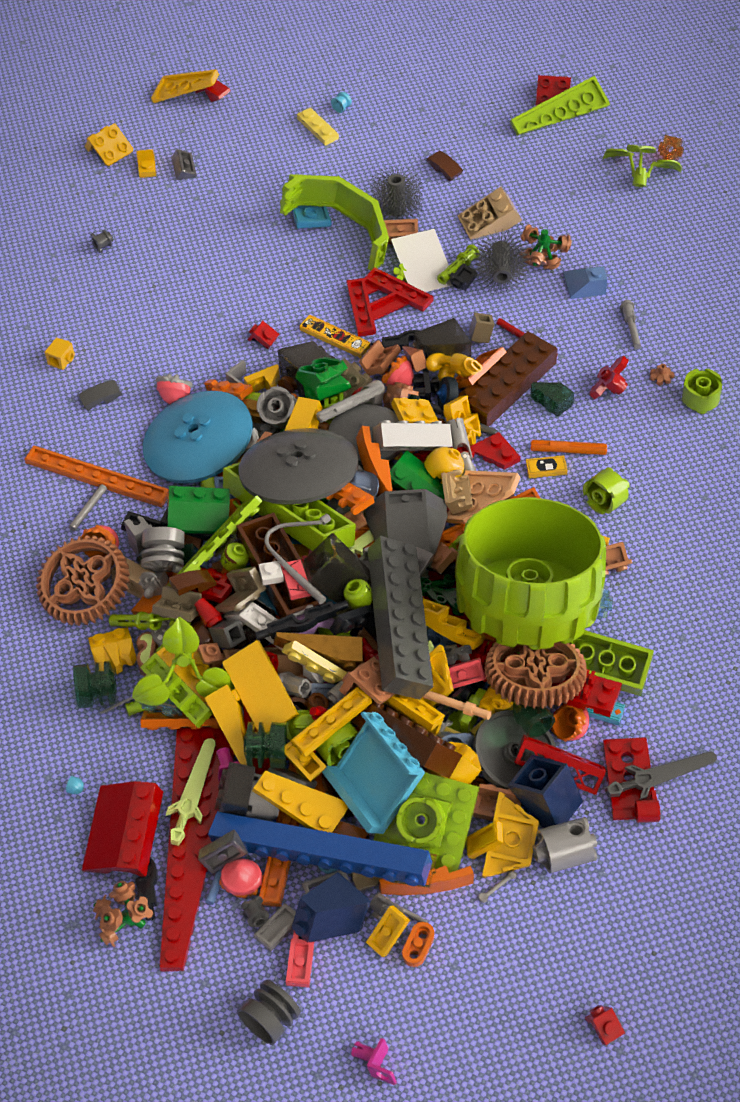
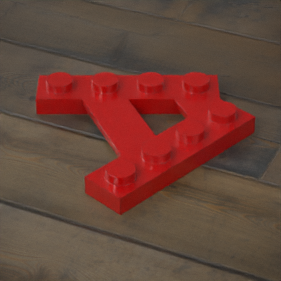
M375 267L364 278L346 280L358 337L376 335L374 321L404 306L410 305L424 312L433 302L432 295ZM378 290L388 294L372 303L369 301L368 295Z

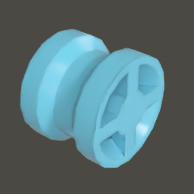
M342 91L331 100L333 109L338 113H342L346 107L352 104L351 97Z

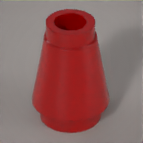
M201 598L194 604L205 627L211 628L223 621L222 614L205 598Z

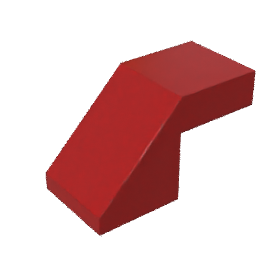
M216 80L213 86L195 92L197 94L205 91L210 101L214 102L220 100L231 90Z

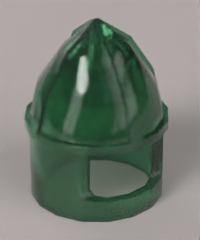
M516 702L513 704L514 718L530 738H536L545 734L555 722V717L547 706H544L543 709L541 707L533 709L532 706L525 708L522 704L516 706Z

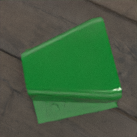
M328 357L315 359L312 361V364L300 367L295 377L303 385L305 396L308 399L321 401L351 389L349 381L341 376L348 367L343 360Z

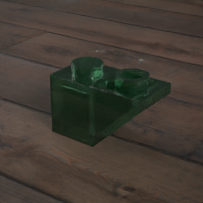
M533 382L531 384L530 397L555 416L559 417L573 406L574 392L561 382Z

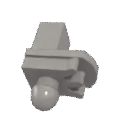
M165 571L155 572V574L152 572L141 574L139 584L145 590L144 597L150 599L153 596L162 595V587L169 580V576Z

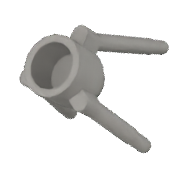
M381 893L376 894L370 902V908L374 910L372 916L378 921L381 920V916L384 915L388 907L394 905L403 914L416 921L427 922V920L395 904Z

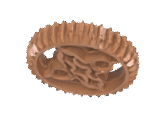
M86 535L84 539L78 536L76 541L71 538L70 543L64 541V546L60 547L57 545V551H51V557H45L47 562L41 563L43 569L38 570L40 576L36 578L38 582L36 585L38 590L37 596L45 611L54 617L55 620H60L64 624L67 622L71 626L74 623L80 626L82 622L88 626L90 620L92 623H95L96 618L103 620L102 615L104 614L110 616L109 611L111 609L116 610V603L121 604L120 598L125 597L123 591L128 590L126 584L130 583L128 578L130 576L129 565L122 551L112 544L111 541H106L102 537L98 539L95 535L92 538ZM84 551H99L107 555L105 557L95 555L84 562L80 556L75 554ZM61 565V571L65 577L56 583L54 587L55 594L51 596V582L56 570ZM115 565V581L111 590L106 595V591L101 583L111 576V567ZM80 599L87 605L92 606L77 611L59 607L60 604L72 605Z
M557 642L549 649L532 650L528 645L517 644L511 648L494 643L487 653L485 662V675L491 689L495 690L497 695H501L502 699L507 698L509 703L516 702V706L522 704L525 708L532 706L533 709L535 707L543 709L544 706L552 708L553 705L560 707L561 703L567 704L568 700H573L574 696H578L584 686V682H586V660H584L583 654L580 653V649L575 648V644ZM520 652V655H511ZM566 676H572V677H571L570 679H568L566 682H564V683H562V684H560V685H557V686L552 687V683H560V682H563V681H565Z

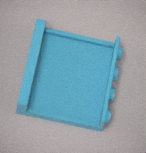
M362 712L361 716L365 719V724L337 766H327L322 773L367 833L384 834L400 807L406 802L425 772L419 766L420 763L407 751V747L395 736V732L383 721L384 718L376 712Z

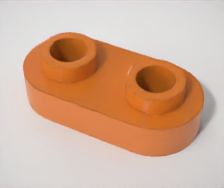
M419 922L415 924L403 947V961L410 967H418L423 964L434 941V928L429 923ZM425 934L427 937L421 939L419 936ZM416 954L418 957L413 959L410 955Z

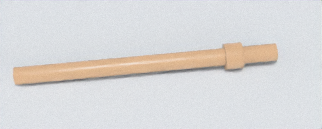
M428 691L422 697L463 711V714L471 717L475 715L487 720L491 717V711L476 707V704L468 701L464 703L432 691Z

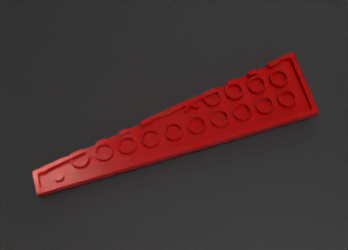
M221 728L177 729L171 805L180 801L204 741L212 738L215 740L216 746L198 803V808L203 815L201 824L195 817L189 818L184 828L185 838L179 846L171 844V829L176 827L179 814L177 812L171 814L160 971H184L191 943L190 939L193 935L195 919L199 910L200 898L208 871L198 860L199 851L211 843L208 833L216 813L222 812L224 807V797L218 781L220 762L216 752L221 748L228 747L233 761L235 753Z

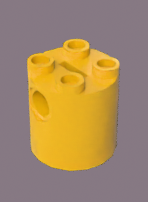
M449 742L455 745V751L462 755L450 779L471 784L482 771L477 753L465 743ZM427 768L424 771L434 775L442 776Z

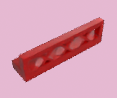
M523 734L520 741L521 746L514 763L521 766L526 763V761L521 760L525 749L533 751L536 756L540 754L543 755V758H551L555 761L566 763L568 767L575 768L578 774L573 777L577 788L597 795L606 773L603 765ZM591 774L598 778L592 788L584 784L582 777Z

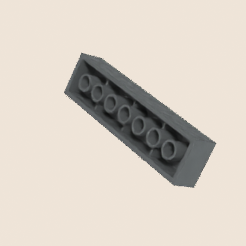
M379 536L368 548V559L382 691L420 700L434 686L417 549L415 545Z

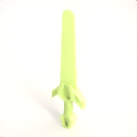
M212 738L204 741L180 801L167 808L166 816L177 812L179 814L176 827L171 829V844L179 846L185 838L184 828L189 818L195 817L201 824L203 815L198 808V803L216 746V742Z

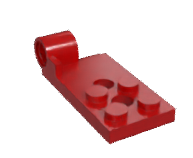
M646 737L603 740L608 786L614 781L619 783L625 782L624 777L626 775L634 776L624 769L627 766L634 765L644 770L651 768ZM629 756L633 761L626 763L621 758ZM654 786L650 788L646 799L639 800L641 790L636 789V787L621 792L619 797H610L613 820L636 819L637 823L660 822V805Z

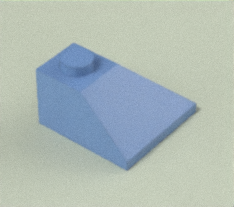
M603 266L563 271L571 299L606 294L608 279Z

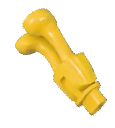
M434 353L428 356L426 360V367L429 371L439 370V380L443 377L454 378L455 373L459 376L467 377L482 371V365L478 361L460 353H454L452 357L442 353Z

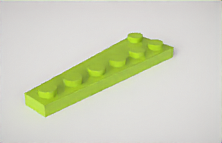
M594 75L512 118L509 122L517 136L606 108L610 105V102Z
M256 495L242 503L177 574L201 570V564L209 561L214 555L213 552L217 548L219 549L227 541V537L237 530L236 525L241 524L249 516L252 517L259 511L258 505L262 500Z

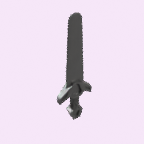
M706 752L646 770L630 765L624 769L633 774L634 778L622 783L614 781L605 789L608 797H619L621 792L636 787V789L641 790L639 800L646 799L651 787L716 762L717 756L713 752Z

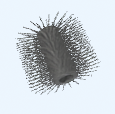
M395 169V174L388 175L385 173L388 176L387 178L385 176L380 180L381 177H378V180H374L373 183L379 185V187L375 188L378 195L374 191L370 190V192L374 193L372 197L380 202L379 205H382L380 208L383 209L381 212L385 214L383 217L390 214V216L397 217L398 220L399 216L402 217L403 215L408 218L405 214L409 215L412 213L414 205H417L415 199L423 194L420 193V190L423 188H419L415 193L414 188H418V186L413 184L415 182L408 177L411 173L403 177L402 174H398L399 170H397L396 174Z
M502 234L501 241L499 237L497 242L494 240L495 243L493 244L487 243L489 245L487 248L486 245H481L485 248H474L482 251L475 253V255L481 257L474 260L481 262L474 265L480 266L475 271L483 270V268L486 269L483 272L480 271L481 273L475 276H484L487 279L485 282L491 281L490 285L494 281V285L500 283V289L503 283L504 290V285L507 282L513 284L510 280L514 276V279H518L517 277L522 274V271L526 272L529 270H523V267L528 265L522 263L528 259H521V257L528 254L520 253V251L522 252L527 249H520L517 253L515 250L521 246L517 245L516 248L514 245L518 242L512 245L511 243L514 241L512 239L511 242L507 243L508 241H506L505 236V240H502Z

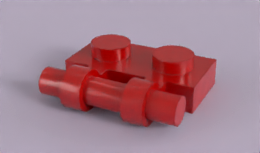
M201 568V570H207L217 582L216 586L201 592L202 598L217 603L226 600L232 592V585L226 575L227 573H219L213 568Z

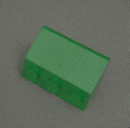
M406 450L390 470L392 488L396 491L426 489L444 499L443 484L440 483L442 480L438 477L434 479L426 470L424 463Z
M169 486L167 527L177 528L185 533L214 534L229 518V489Z

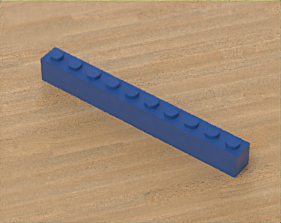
M222 812L216 813L208 833L211 842L228 832L235 830L248 853H254L260 857L269 856L281 861H296L302 865H317L327 870L330 868L338 869L347 874L353 872L368 878L379 877L389 882H405L410 886H425L432 865L431 855L428 850Z

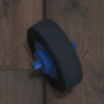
M443 377L438 387V406L443 411V405L458 398L459 395L458 382L453 377Z

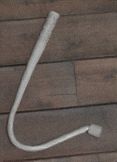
M328 514L320 517L318 521L279 524L271 528L265 535L267 549L319 604H323L326 601V597L273 550L269 544V536L274 531L284 527L325 525L331 521Z

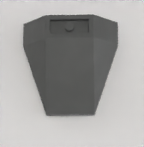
M426 489L383 492L374 499V504L366 508L367 526L374 540L376 541L379 536H384L434 554L432 561L427 567L431 568L447 522L445 500Z

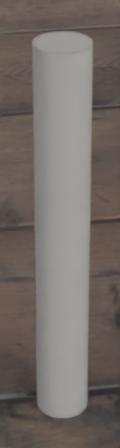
M101 484L69 525L70 530L75 531L107 490L105 485Z

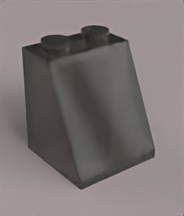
M455 318L414 333L413 347L423 350L426 360L428 356L434 353H442L451 357L454 353H460L471 357V341Z
M314 341L281 348L278 350L280 376L293 378L297 384L296 390L301 392V383L295 378L300 367L310 365L313 360L318 358H336L330 356L322 346L317 345Z
M333 533L304 559L308 581L335 603L346 600L344 589L351 580L363 579L371 587L370 569Z

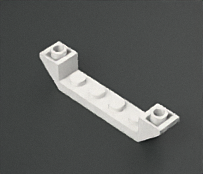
M247 602L245 604L246 607L241 611L234 612L232 610L224 615V619L240 620L242 627L246 624L255 632L266 629L267 624L276 619L254 602ZM271 636L265 638L274 645V639H271ZM303 665V676L313 683L325 682L321 675L308 671L305 668L306 666Z

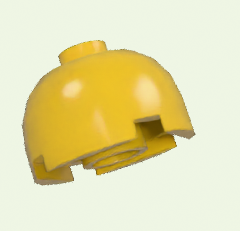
M436 448L427 456V460L424 462L426 470L434 479L438 477L442 480L441 473L444 472L448 473L457 469H461L462 474L464 472V462L461 454L454 448Z

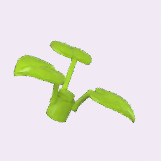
M629 144L626 147L627 150L610 148L606 149L603 155V159L618 156L629 157L633 177L632 185L635 187H646L647 178H650L653 167L675 169L680 173L682 172L681 164L675 160L654 161L648 172H646V168L642 167L643 153L656 152L655 147L648 145ZM632 152L640 153L639 167H637L636 170L634 168L632 157L634 156V153Z
M177 617L174 623L165 631L162 638L164 648L168 652L175 654V659L172 660V665L166 678L162 681L161 677L157 674H149L142 677L135 685L132 697L135 701L150 706H157L166 702L170 695V689L165 684L168 683L176 665L186 667L189 664L192 665L197 678L200 680L196 684V690L203 697L210 695L225 685H228L232 690L235 687L229 674L221 668H209L204 671L203 676L200 675L195 660L192 658V653L199 646V637L187 621Z

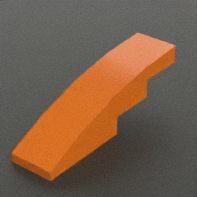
M361 426L356 436L359 456L364 471L377 476L379 480L377 496L385 491H392L389 460L381 459L379 443L371 442L370 426Z
M445 865L429 872L425 886H410L405 882H389L385 879H380L379 890L381 894L421 895L449 891L474 884V872L471 866L449 873Z

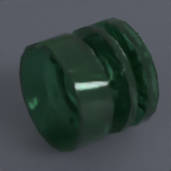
M110 660L104 661V671L101 670L100 662H96L95 672H91L87 663L73 665L74 689L78 709L93 707L95 697H98L101 706H105V696L108 697L109 705L116 703L117 683Z
M248 722L244 736V756L247 761V768H254L255 758H258V768L263 767L265 758H269L270 768H286V722H271L269 732H265L263 722H259L258 732H255V723Z

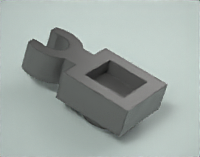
M457 645L443 646L448 666L454 665L457 660L462 662L470 661L469 654H472L470 645H464L459 648Z

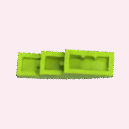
M156 653L140 667L146 675L157 674L161 677L162 681L166 678L170 669ZM173 671L168 683L165 684L170 689L169 699L199 728L213 713Z

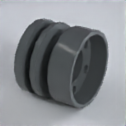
M266 979L260 984V988L254 991L256 1000L248 998L237 1009V1014L254 1035L265 1043L274 1045L284 1034L282 1025L291 1026L293 1019H297L301 1015V1010L285 990Z

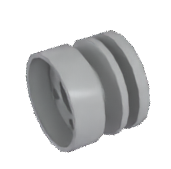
M151 527L143 530L142 547L145 550L142 551L141 567L156 572H173L175 564L184 567V561L182 560L184 553L180 550L184 548L185 532L171 527Z

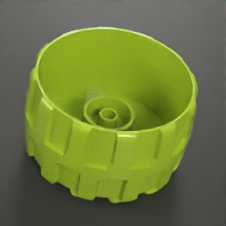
M521 497L500 500L489 504L468 519L465 524L464 534L460 537L455 571L459 612H465L471 621L470 627L478 634L486 633L494 637L498 644L511 648L519 644L528 645L532 650L549 649L554 646V643L561 642L567 644L578 639L584 634L585 628L590 627L595 622L599 612L606 575V543L604 537L601 536L596 524L587 515L558 501L536 497Z

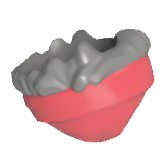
M167 374L166 376H158L155 379L157 391L161 398L169 405L180 398L190 395V390L193 386L191 381L181 380L178 374L174 376Z

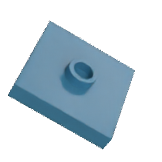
M301 205L291 211L297 228L331 227L332 221L326 206Z

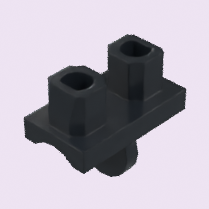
M427 368L423 369V373L413 374V386H424L422 388H414L415 391L419 392L418 395L414 396L416 400L425 399L431 402V392L437 395L441 380L437 379V377H433L430 380Z

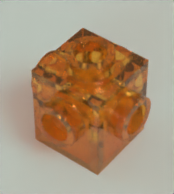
M668 135L664 136L663 142H660L658 147L660 156L664 157L663 160H678L679 157H682L684 147H682L683 139Z

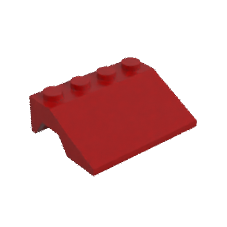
M132 781L100 785L82 866L83 872L109 874L112 871H120L146 877L163 797V791L156 783Z

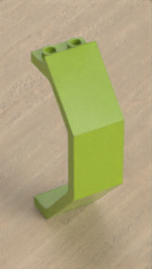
M289 174L288 182L282 187L281 214L286 216L301 205L332 207L367 229L372 243L367 269L370 271L374 267L378 269L384 264L389 236L378 200L340 176Z

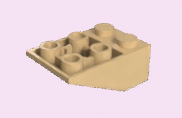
M501 186L457 215L470 240L483 237V235L487 236L506 231L522 221L510 197Z

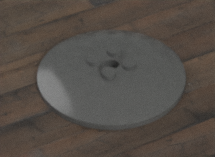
M314 428L292 429L273 434L253 445L240 461L239 477L245 490L253 496L257 495L261 500L276 504H303L326 498L345 487L352 480L358 469V454L354 445L337 433Z

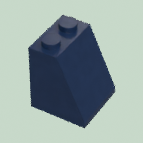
M531 755L508 784L509 789L529 813L539 821V825L542 828L568 822L583 802L568 764Z
M337 872L299 899L291 928L307 943L358 933L362 929L371 900Z

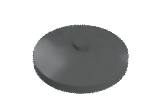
M359 405L337 415L332 420L328 431L348 439L357 451L358 464L363 466L356 441V436L361 426H370L371 442H373L372 428L384 420H390L391 423H396L399 420L396 413L387 408L377 405ZM380 451L381 459L391 461L402 451Z
M515 710L500 711L492 714L490 719H486L476 731L473 740V750L478 755L482 775L492 785L502 789H509L508 784L523 767L514 763L521 746L520 741L523 734L556 747L551 733L533 716ZM525 749L521 760L527 762L531 755H535V753Z

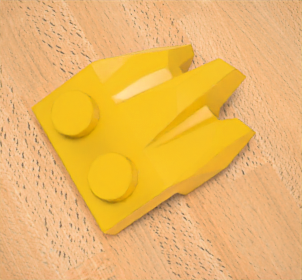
M459 396L443 405L446 421L452 419L456 421V418H463L470 446L476 444V437L481 436L478 413L471 414L468 396Z
M128 627L117 628L114 631L103 634L99 633L88 638L96 670L101 675L105 674L109 669L119 674L123 671V665L133 666L137 660Z

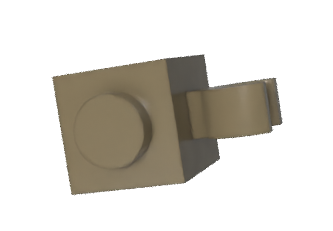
M474 312L469 328L471 341L489 343L495 325L492 315Z

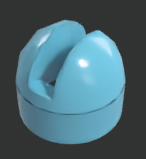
M71 776L66 786V792L76 795L81 793L84 789L82 779Z

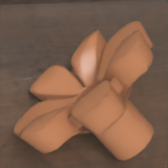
M665 364L657 365L656 369L650 371V379L652 381L657 380V385H662L663 381L666 384H670V378L675 377L674 372Z

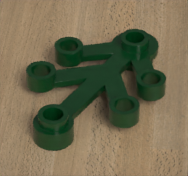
M446 574L442 580L434 581L426 577L420 578L422 596H428L431 601L445 605L447 602L455 615H464L465 612L460 613L457 606L456 587L451 588L456 581L454 576Z

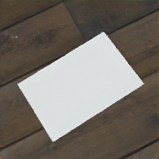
M435 229L391 239L400 264L403 263L404 269L407 270L403 272L408 284L424 292L452 286L451 280L445 285L440 284L437 280V276L449 265Z

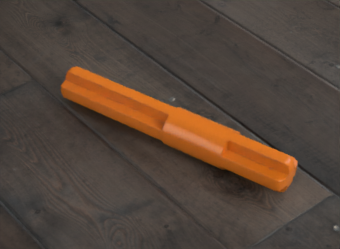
M532 440L531 450L606 455L607 444Z

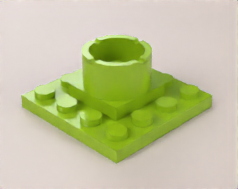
M425 772L406 802L400 807L384 834H375L373 840L428 850L432 859L431 868L437 869L446 865L449 873L459 870L480 787ZM421 815L425 817L423 824L419 821Z

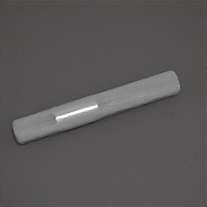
M380 384L370 386L317 412L316 417L319 422L327 421L381 394L383 389Z

